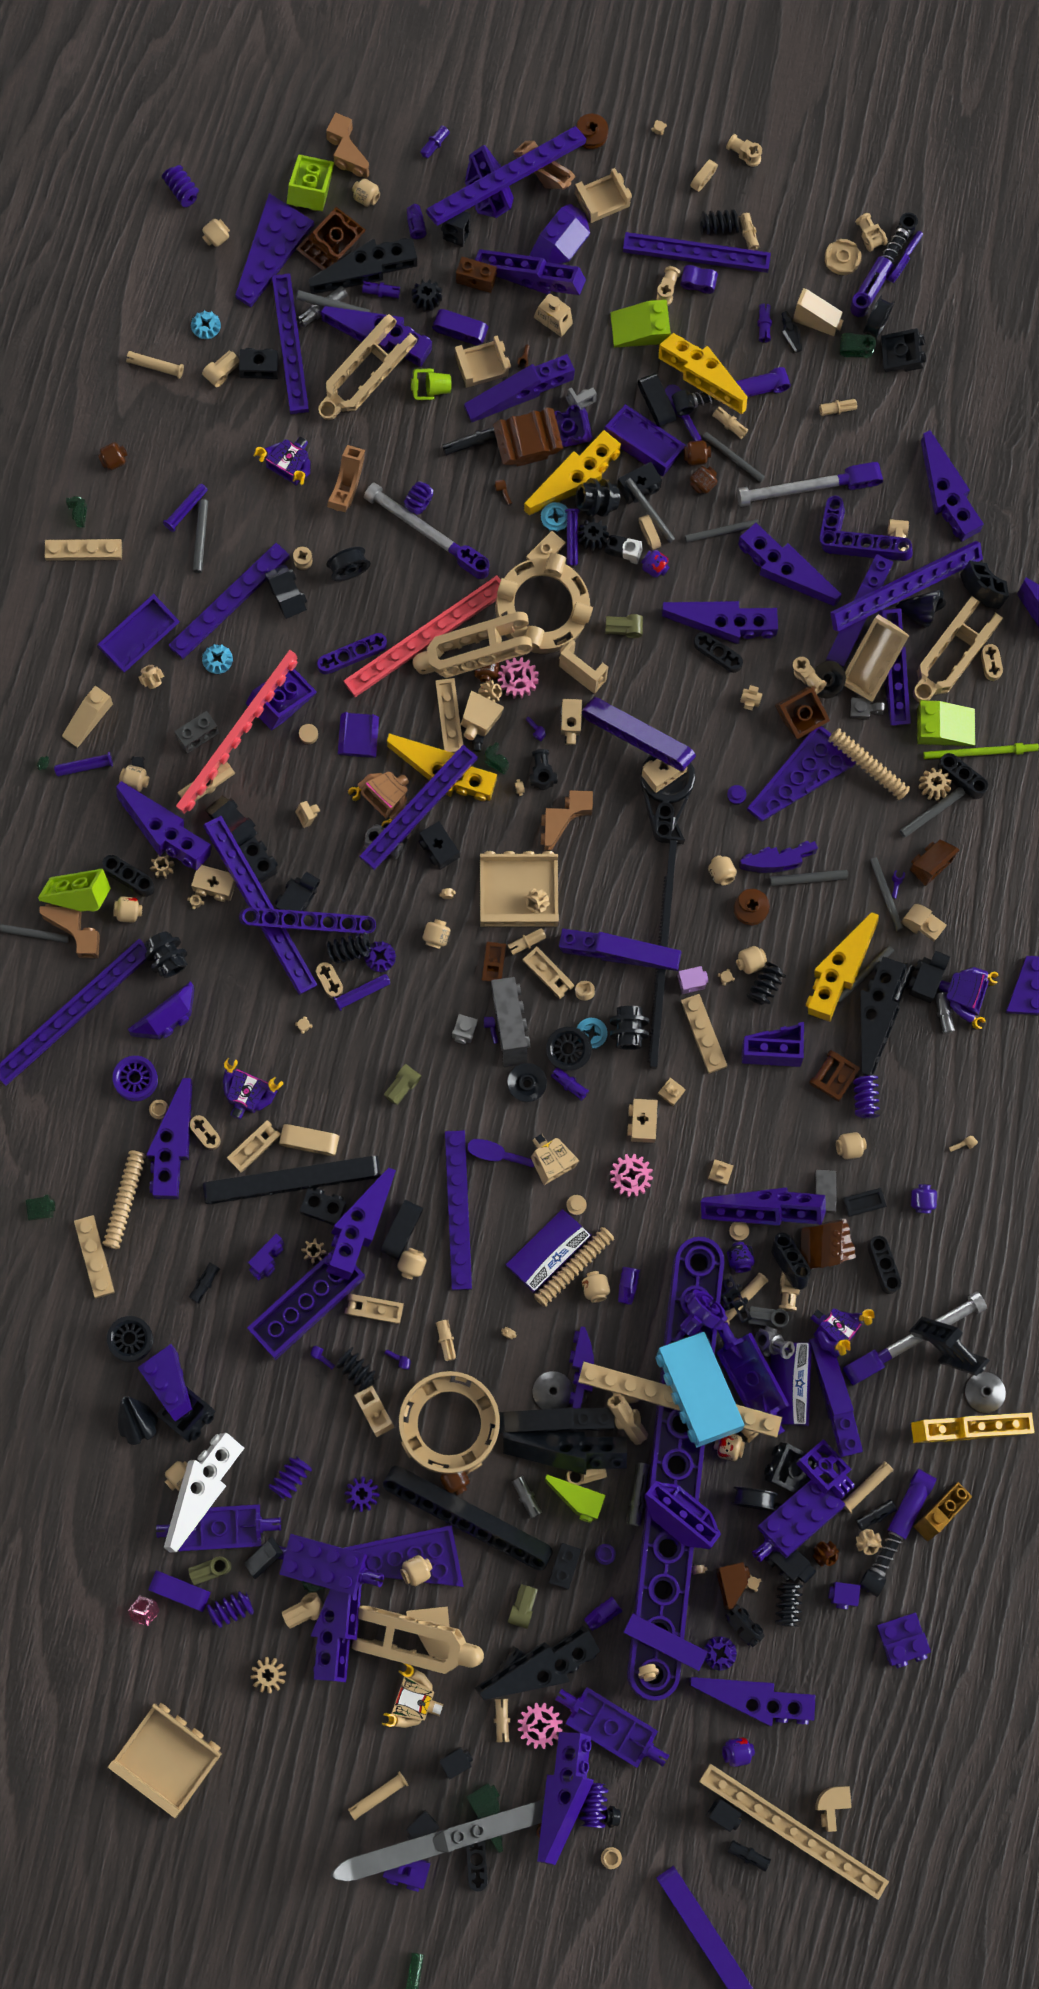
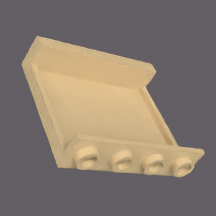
M487 851L484 854H480V927H558V854H554L551 851H545L542 854H534L532 851H526L523 854H515L512 851L496 854L493 851ZM534 888L537 891L543 889L549 897L548 902L550 905L545 907L546 910L541 913L538 910L532 913L526 907L525 896L529 895V891Z
M160 1703L159 1706L153 1704L152 1709L108 1768L171 1816L177 1818L222 1755L219 1751L221 1747L213 1741L208 1743L202 1739L204 1735L196 1728L190 1730L186 1727L187 1722L177 1715L174 1718L170 1715V1709L164 1704Z

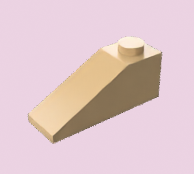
M94 686L82 701L62 737L78 748L113 705L111 697L97 686Z

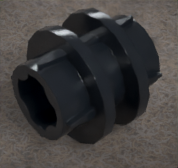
M590 478L586 483L580 484L576 491L577 507L588 516L598 514L601 517H606L610 512L617 510L620 503L619 489L616 484H611L609 479L598 481L595 478Z
M165 931L154 935L144 944L147 950L144 955L146 960L155 961L151 965V969L155 973L159 972L161 977H172L183 971L186 965H188L185 960L187 951L183 948L177 949L181 944L179 937H172L171 933Z
M617 1007V1016L610 1018V1024L617 1026V1029L610 1031V1037L616 1039V1047L623 1050L642 1048V1040L649 1037V1032L642 1030V1026L649 1024V1018L642 1016L641 1007Z

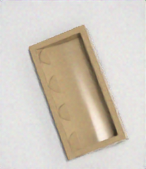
M878 614L845 671L846 681L844 686L873 702L909 635Z

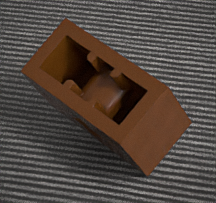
M461 256L456 271V283L491 293L497 277V266Z

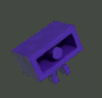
M419 1860L384 1871L383 1877L387 1878L386 1882L398 1886L399 1882L407 1884V1889L418 1892L419 1888L424 1889L431 1862Z

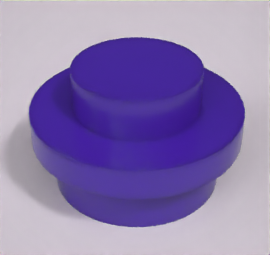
M734 785L729 788L727 797L731 803L741 804L746 799L747 793L742 786Z
M602 1544L595 1551L596 1560L603 1565L612 1563L616 1556L614 1548L609 1544Z

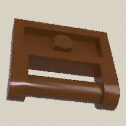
M829 1050L827 1059L816 1076L811 1078L809 1084L839 1102L860 1068L838 1053ZM833 1062L839 1063L828 1083L824 1084L821 1082Z

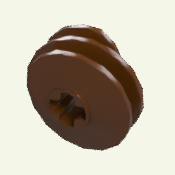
M590 113L580 117L577 121V128L586 138V143L582 147L597 149L605 144L609 128L603 117Z
M753 888L744 890L737 897L734 904L736 918L745 925L754 926L760 924L768 915L770 908L769 900L760 890ZM752 904V907H755V909L751 910L748 906Z

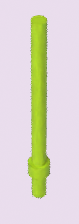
M1015 743L1011 746L923 752V758H942L947 753H952L957 757L1006 753L1019 755L1024 754V752L1039 751L1038 744L1023 745V743Z

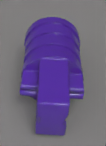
M414 203L407 208L409 232L411 238L421 239L426 236L427 232L420 206Z
M622 1267L619 1284V1303L632 1305L637 1290L640 1270Z
M611 1596L600 1606H597L584 1620L593 1631L608 1623L609 1620H612L613 1617H616L623 1611Z

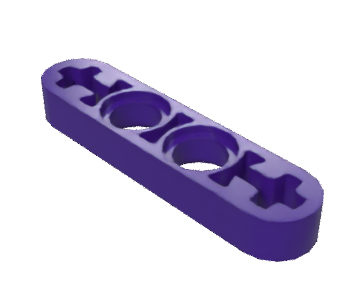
M376 633L325 654L318 659V670L322 674H330L376 655L386 649L387 639L383 634ZM376 639H378L379 641H382V642H381V643H382L381 646H378V644H375V640H376ZM368 642H370V646L372 645L371 651L369 649V645L367 644ZM358 646L366 648L364 654H358L355 650ZM341 653H346L349 659L342 662L338 659V656ZM333 657H335L337 665L334 664ZM324 661L330 663L329 668L323 666Z

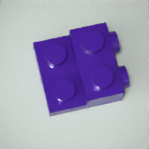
M277 1233L248 1262L250 1273L258 1281L265 1276L268 1278L275 1271L274 1266L276 1263L272 1257L276 1258L284 1250L282 1248L284 1242Z
M916 1612L876 1625L890 1666L896 1665V1668L909 1665L908 1660L915 1658L916 1662L927 1659V1654L931 1653Z

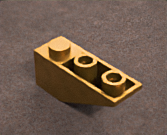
M957 1482L913 1527L928 1542L951 1521L972 1496Z

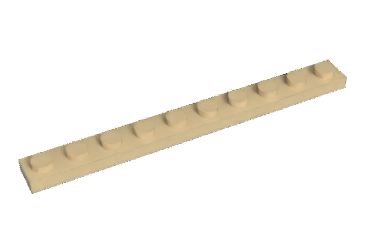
M583 1362L578 1383L681 1411L678 1404L675 1405L671 1395L673 1392L670 1386ZM736 1404L745 1424L743 1429L777 1438L782 1417Z
M712 1764L708 1765L699 1780L700 1783L879 1900L889 1883L888 1880Z

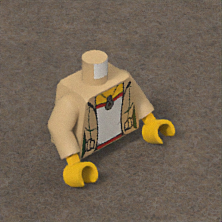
M403 1663L407 1666L406 1671L402 1672L399 1670L404 1679L392 1714H383L389 1717L388 1723H382L383 1726L408 1728L419 1725L422 1720H425L427 1712L440 1716L443 1704L432 1700L434 1695L432 1683L424 1673L409 1664Z

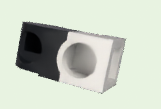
M610 535L604 551L611 556L630 560V563L638 564L643 550L642 541Z

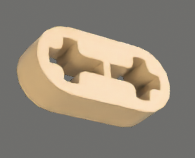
M709 159L694 177L690 186L699 192L713 176L718 164Z
M650 516L640 517L639 525L649 548L654 550L661 547L659 536Z
M988 644L981 652L983 670L988 680L996 681L1003 673L1000 652L996 645ZM988 650H990L991 653H994L992 656V660L990 659V655L986 654ZM992 665L994 667V670L997 671L996 675H994L993 672H989L992 668Z
M327 962L320 963L316 968V974L326 994L331 998L341 996L343 985L333 966ZM322 968H325L326 970L330 969V971H328L330 977L329 979H327L324 974L321 975ZM330 982H333L335 987L339 986L337 993L329 991L331 990Z
M200 1115L193 1117L190 1121V1128L204 1147L209 1150L218 1148L221 1142L220 1137L206 1118ZM196 1121L204 1122L202 1124L203 1128L205 1129L204 1132H202L200 1128L195 1129ZM207 1133L212 1138L216 1137L214 1145L211 1143L207 1144L208 1139L205 1136Z

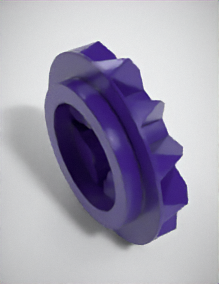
M384 941L371 944L370 954L368 957H365L367 966L376 972L389 970L396 960L395 950ZM385 951V960L379 959L376 961L377 955L375 952L382 953Z
M714 1637L706 1643L704 1650L708 1651L705 1661L711 1668L726 1670L735 1663L737 1656L736 1648L728 1638ZM725 1645L724 1654L728 1659L720 1657L715 1661L717 1654L713 1648L720 1650Z

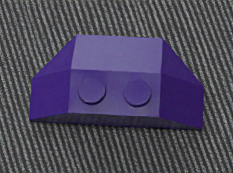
M485 145L469 155L465 179L466 186L501 168V165ZM508 186L474 206L478 214L498 218L511 209L514 197Z
M572 204L561 207L540 233L529 256L544 258L548 263L563 264L569 262L590 236L586 213Z
M192 982L187 983L183 988L128 1028L132 1037L160 1040L162 1037L167 1038L174 1032L173 1029L178 1025L182 1026L187 1023L192 1012L195 990Z
M655 1481L644 1495L652 1520L684 1546L711 1549L720 1537V1530L717 1528L711 1511L679 1485Z

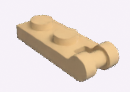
M535 947L523 958V962L558 999L564 997V993L574 987L570 979L538 947ZM558 980L563 983L559 988L555 984Z
M268 1120L227 1157L240 1173L281 1137V1133L278 1130L275 1131ZM265 1132L269 1135L266 1140L261 1136Z
M348 1294L347 1300L349 1303L348 1308H345L344 1314L400 1324L403 1303ZM357 1302L362 1303L361 1310L356 1309Z

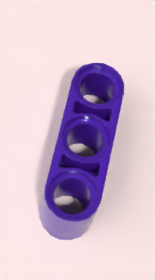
M445 309L438 310L432 326L433 330L440 334L477 346L483 344L489 329L488 325L482 321Z
M157 1570L148 1588L149 1591L201 1612L204 1611L211 1594L209 1591Z

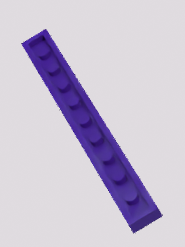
M575 126L426 209V214L438 226L584 145L586 138Z
M974 541L830 612L833 630L840 631L963 570L969 561L979 562L983 560L981 543Z
M222 816L203 825L204 829L249 908L274 909ZM266 913L265 921L269 924L272 923L273 915ZM261 927L298 994L301 995L316 987V981L287 930L283 928Z
M138 939L0 1062V1081L7 1086L146 961L144 955L147 950L144 943Z

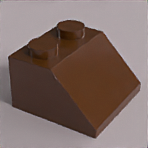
M806 687L775 705L783 722L796 739L830 721L813 687Z
M939 840L936 843L931 842L925 848L926 853L922 856L918 854L911 861L913 865L910 871L927 886L953 862L959 852L957 847L943 840Z
M743 1562L716 1569L725 1610L734 1608L748 1584L750 1572L748 1566H744Z

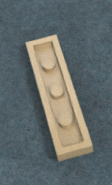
M45 540V560H122V540Z
M455 678L435 680L444 750L456 753L463 745Z
M700 994L681 1000V1005L708 1074L726 1068V1060Z
M94 1215L75 1220L74 1223L94 1297L99 1298L115 1293Z

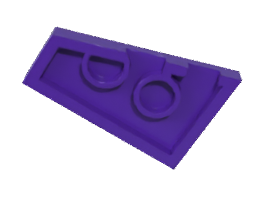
M1039 956L1025 957L1005 1013L1039 1015Z

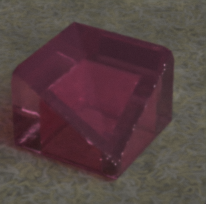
M139 1595L129 1608L128 1613L133 1621L149 1626L159 1613V1608L156 1601Z

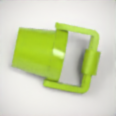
M432 368L414 369L413 378H411L413 397L416 400H433L434 395L451 393L450 374L434 373ZM417 372H427V396H417Z

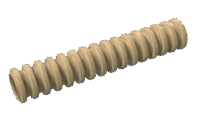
M840 728L831 734L828 741L833 742V746H838V750H842L843 754L846 753L848 758L851 757V761H856L857 766L860 765V768L865 769L866 773L869 772L870 777H875L874 780H878L880 785L883 784L884 788H888V792H893L892 795L897 796L898 800L904 798L909 792L910 786H905V782H901V779L896 778L895 774L892 775V771H887L886 766L883 767L881 762L878 763L877 759H873V755H868V751L865 752L863 747L860 748L858 743L855 744L854 739L850 740V736H846V733L841 732Z
M131 1150L128 1153L130 1157H127L128 1163H125L126 1169L123 1170L125 1173L122 1175L123 1181H120L121 1187H118L119 1193L116 1194L118 1196L115 1199L116 1205H113L114 1211L111 1212L112 1217L109 1218L111 1220L108 1223L109 1229H106L107 1235L104 1236L106 1240L102 1243L109 1248L119 1249V1243L122 1242L121 1237L124 1235L122 1232L126 1229L124 1225L127 1224L126 1218H129L127 1214L131 1211L129 1207L132 1206L133 1194H136L134 1190L138 1187L136 1183L139 1182L138 1177L141 1176L140 1171L143 1170L141 1166L145 1163L143 1159L146 1158V1155L139 1151Z
M601 1227V1231H597L596 1236H592V1240H588L587 1245L584 1244L582 1246L583 1249H579V1253H575L574 1258H570V1262H566L565 1267L562 1266L560 1268V1272L557 1271L556 1275H553L552 1279L548 1280L542 1289H538V1293H534V1298L543 1307H547V1303H551L552 1298H556V1294H560L561 1289L564 1290L566 1288L565 1285H569V1281H573L574 1276H578V1272L583 1271V1267L586 1268L587 1264L591 1263L592 1259H595L596 1255L600 1254L606 1245H610V1241H614V1236L606 1228Z

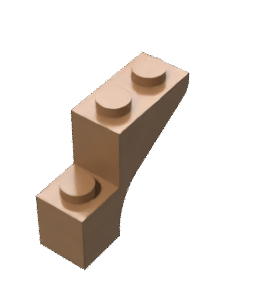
M335 112L326 130L327 140L334 145H339L334 153V165L341 170L346 169L353 172L358 177L368 178L369 162L349 138L353 129L352 119Z
M525 141L513 153L516 158H519L537 148L538 145L535 141ZM555 161L535 171L544 188L566 189L575 178L572 171Z
M570 791L569 797H565V808L569 809L546 808L545 814H542L541 826H545V833H541V845H544V851H551L572 819L579 816L592 815L593 791Z
M54 904L40 906V914L44 920L75 938L77 944L76 953L79 958H99L100 935L94 928H83L81 930V911L57 907Z

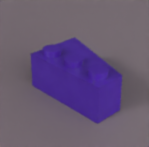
M804 1022L744 1037L742 1064L801 1067L804 1058Z
M170 1344L140 1365L138 1369L168 1413L177 1421L191 1411L192 1407L184 1382L178 1352Z

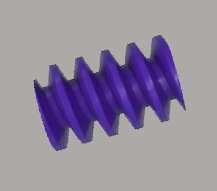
M181 165L169 168L162 174V179L165 180V183L173 191V194L183 207H189L196 201L199 189L195 187L194 182H191V178L187 176L186 171H183Z
M861 1076L853 1081L854 1085H856L854 1092L857 1093L854 1096V1100L858 1101L854 1104L855 1108L858 1109L855 1111L857 1117L876 1118L880 1116L874 1114V1111L880 1110V1107L874 1106L875 1103L879 1102V1099L873 1097L879 1094L878 1091L873 1090V1088L879 1087V1084L873 1083L874 1080L878 1079V1076Z
M297 1456L296 1459H288L291 1466L284 1464L286 1472H278L281 1479L274 1477L273 1480L276 1486L268 1485L273 1492L284 1500L285 1497L292 1498L290 1490L297 1492L295 1483L303 1484L300 1477L307 1478L304 1471H313L310 1466Z
M239 1591L237 1599L230 1595V1602L225 1597L222 1598L223 1605L215 1601V1608H212L209 1604L207 1605L214 1627L216 1623L219 1628L223 1627V1620L227 1625L230 1624V1617L235 1621H238V1614L245 1618L246 1610L251 1615L254 1614L247 1592L246 1595H243Z
M592 1784L584 1802L586 1807L580 1810L586 1814L583 1817H579V1820L585 1822L581 1826L605 1827V1824L600 1822V1820L606 1818V1815L601 1813V1811L607 1810V1807L601 1804L608 1801V1798L602 1795L609 1791L603 1787L606 1784Z

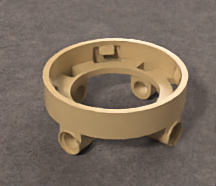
M550 553L549 558H535L518 564L505 578L501 579L495 603L496 618L502 617L504 613L508 615L516 612L514 606L515 594L518 588L532 577H552L560 581L569 591L572 598V612L570 618L562 627L551 632H545L536 626H526L505 635L509 640L520 636L531 638V652L547 654L557 652L565 643L569 644L572 640L575 641L585 624L589 622L593 607L590 606L587 587L576 571L565 564L566 557L557 553ZM568 633L571 634L570 640L567 641L565 638L557 642V646L555 645L554 640L562 638Z
M452 1371L435 1373L419 1381L405 1397L399 1415L401 1444L408 1457H412L422 1467L440 1474L463 1472L468 1474L482 1466V1462L490 1454L497 1441L500 1427L498 1406L490 1391L474 1377ZM451 1376H456L455 1380L465 1383L469 1380L471 1381V1386L468 1387L460 1383L450 1382ZM444 1392H455L469 1398L477 1407L481 1418V1429L475 1443L466 1451L456 1455H442L434 1452L426 1446L418 1431V1417L422 1407L429 1399ZM412 1402L414 1404L410 1411L409 1422H403V1418L407 1417L410 1407L407 1403ZM490 1424L495 1425V1428H492L491 1435L489 1438V1440L492 1441L490 1445H487L485 1443L489 1436ZM428 1460H431V1461H433V1462H435V1463H438V1464L449 1465V1467H448V1468H443L444 1466H442V1465H437V1464H434V1463H432V1465H430V1464H428Z

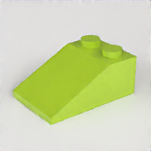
M298 155L288 186L287 204L295 207L309 208L314 211H323L334 162Z
M667 300L646 301L610 312L614 348L661 344L671 334Z
M921 700L917 707V744L975 746V709L942 701Z
M97 869L50 877L38 899L42 902L81 912H93L100 909L111 887L104 870Z
M546 1475L545 1483L576 1515L580 1516V1520L591 1523L592 1520L596 1521L598 1519L605 1498L604 1494Z

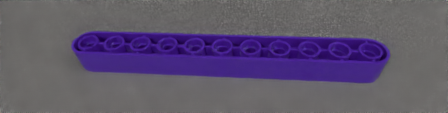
M693 1237L688 1239L680 1246L674 1257L664 1346L689 1336L680 1327L691 1314L686 1306L684 1298L686 1294L690 1295L694 1289L705 1291L713 1297L709 1306L715 1301L720 1303L724 1255L718 1244L709 1238ZM695 1256L704 1258L707 1264L706 1269L695 1271L690 1265V1259ZM703 1325L696 1334L705 1332L715 1354L717 1329ZM661 1367L660 1383L666 1385L663 1376L665 1373ZM657 1405L648 1490L655 1481L679 1485L699 1502L705 1445L696 1448L695 1443L690 1441L687 1432L678 1433L674 1430L672 1426L673 1419L680 1416L679 1412L681 1411ZM673 1457L682 1459L685 1464L684 1471L681 1474H673L668 1468L669 1459ZM646 1503L634 1614L653 1624L661 1623L665 1626L666 1631L684 1639L694 1547L684 1546L652 1520ZM668 1539L675 1544L676 1551L672 1557H664L660 1554L659 1544L662 1540ZM665 1581L670 1585L671 1594L667 1599H660L655 1595L654 1587L657 1582ZM631 1637L627 1670L629 1685L634 1693L643 1699H665L676 1690L679 1684L682 1662ZM655 1664L661 1669L662 1678L656 1684L644 1681V1679H640L638 1676L640 1673L639 1668L644 1665Z

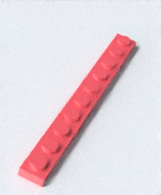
M498 575L343 680L345 686L354 697L363 693L417 654L427 649L434 637L453 631L494 603L501 579Z
M288 651L178 802L176 807L180 812L185 814L187 811L192 810L196 803L195 799L198 795L201 796L207 789L206 784L208 781L216 777L218 774L217 769L221 764L224 765L227 762L232 748L236 749L241 742L240 737L244 732L247 733L253 725L251 722L254 718H258L262 714L264 704L270 702L275 695V689L283 685L288 671H292L298 663L296 660L298 658L294 652Z

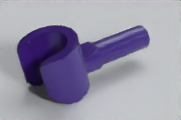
M527 717L526 721L536 730L533 736L537 740L542 741L546 736L545 729L542 726L536 725L530 717Z
M895 870L892 876V881L894 882L892 898L896 899L898 888L904 880L905 872H903L901 878H898L896 876L897 870Z
M485 1017L484 1028H490L493 1043L496 1044L498 1039L495 1031V1019L493 1017Z
M313 1346L311 1356L333 1369L335 1365L321 1356L324 1349Z
M389 1350L385 1351L384 1354L400 1361L399 1368L409 1370L410 1359Z

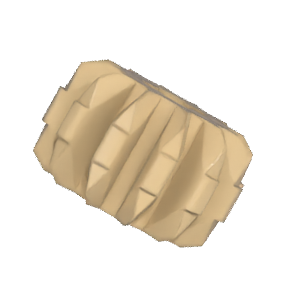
M934 767L931 768L930 772L926 770L923 773L924 776H921L919 779L921 783L918 787L919 789H924L921 793L922 795H929L928 800H931L932 796H934L936 801L940 799V796L945 798L946 792L951 790L949 785L952 781L947 779L948 773L941 774L942 768L938 772H936Z
M265 1657V1665H263L261 1660H258L257 1663L261 1668L252 1667V1670L258 1672V1675H251V1679L258 1678L259 1681L255 1682L253 1686L257 1687L262 1684L260 1692H264L265 1687L268 1686V1693H272V1685L277 1691L280 1690L277 1682L285 1683V1680L280 1679L279 1676L286 1675V1672H279V1669L283 1668L284 1665L281 1663L275 1667L277 1663L276 1658L273 1659L271 1665L269 1657ZM267 1669L274 1673V1678L271 1677L272 1680L269 1682L267 1678H263V1673H266L265 1670Z

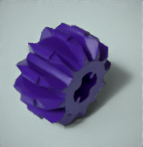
M416 482L404 501L405 508L417 515L421 514L431 501L433 489L426 483Z
M362 1476L361 1483L359 1484L358 1480L354 1478L353 1481L356 1486L347 1485L352 1492L346 1491L345 1495L352 1497L347 1499L346 1502L349 1504L354 1501L351 1507L353 1510L356 1509L357 1505H360L359 1511L363 1512V1505H366L368 1511H370L371 1506L368 1504L369 1502L377 1505V1501L372 1499V1497H380L379 1493H372V1491L378 1489V1486L374 1485L370 1488L373 1482L372 1479H369L367 1484H365V1477ZM360 1489H364L365 1493H368L367 1498L364 1496V1500H360V1497L356 1495L357 1492H360Z

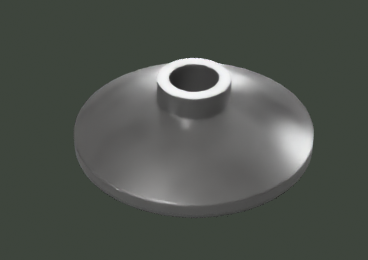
M550 1371L537 1378L533 1386V1398L541 1409H561L569 1405L573 1387L570 1380L564 1374ZM550 1388H556L557 1393L555 1395L550 1394Z
M982 1372L977 1376L974 1375L966 1384V1400L976 1411L982 1413L993 1412L1005 1400L1006 1391L1004 1384L999 1377L992 1373ZM984 1388L990 1390L989 1395L983 1393Z

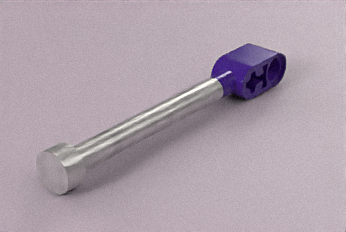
M871 462L850 466L845 469L844 474L752 490H749L748 487L737 488V498L739 506L743 507L749 506L751 501L848 485L851 490L873 487L883 483V477L879 463Z
M372 483L364 494V499L372 504L377 502L457 558L458 565L474 577L484 579L488 576L489 560L470 546L464 545L460 547L382 493V487L376 483ZM479 565L485 566V569L479 570L476 567Z
M976 1291L968 1296L967 1302L937 1318L935 1321L952 1325L974 1311L977 1314L987 1309V1305L980 1293ZM910 1334L878 1353L876 1350L869 1352L842 1369L852 1386L885 1368V1362L924 1340Z

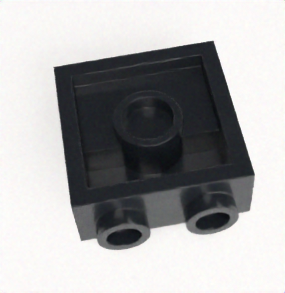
M918 328L881 335L885 372L904 369L907 372L923 368V363L926 362L925 351H922L925 339L924 335L920 334Z
M187 1387L192 1407L191 1411L177 1421L171 1417L164 1406L156 1415L190 1443L191 1440L194 1441L199 1438L200 1430L205 1424L208 1425L213 1421L216 1411Z
M780 1442L772 1451L774 1456L772 1463L768 1464L764 1470L765 1480L795 1494L811 1480L796 1464L807 1453L788 1443ZM809 1457L808 1465L814 1470L817 1467V1463Z

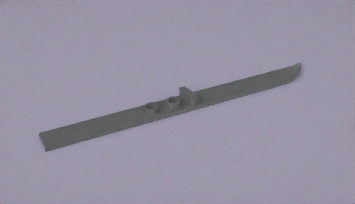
M544 1799L349 1858L339 1863L331 1872L330 1877L333 1880L339 1881L358 1880L542 1823Z

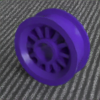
M129 1056L122 1059L116 1065L113 1071V1084L123 1098L129 1101H142L150 1097L156 1090L158 1075L153 1064L148 1059L142 1056ZM133 1075H140L138 1082L133 1083L130 1081Z

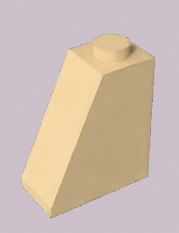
M803 288L796 306L794 322L832 336L835 335L836 330H841L844 322L841 319L842 311Z
M448 1607L406 1611L407 1616L449 1626ZM418 1635L429 1656L433 1654L436 1655V1658L448 1660L450 1646L447 1642Z

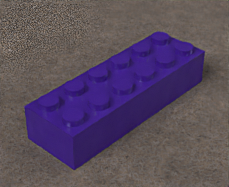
M339 1251L341 1256L347 1257L343 1251ZM325 1256L247 1327L248 1331L277 1360L365 1279V1275L356 1265L350 1279L347 1280L326 1272L328 1265L325 1264L327 1258Z

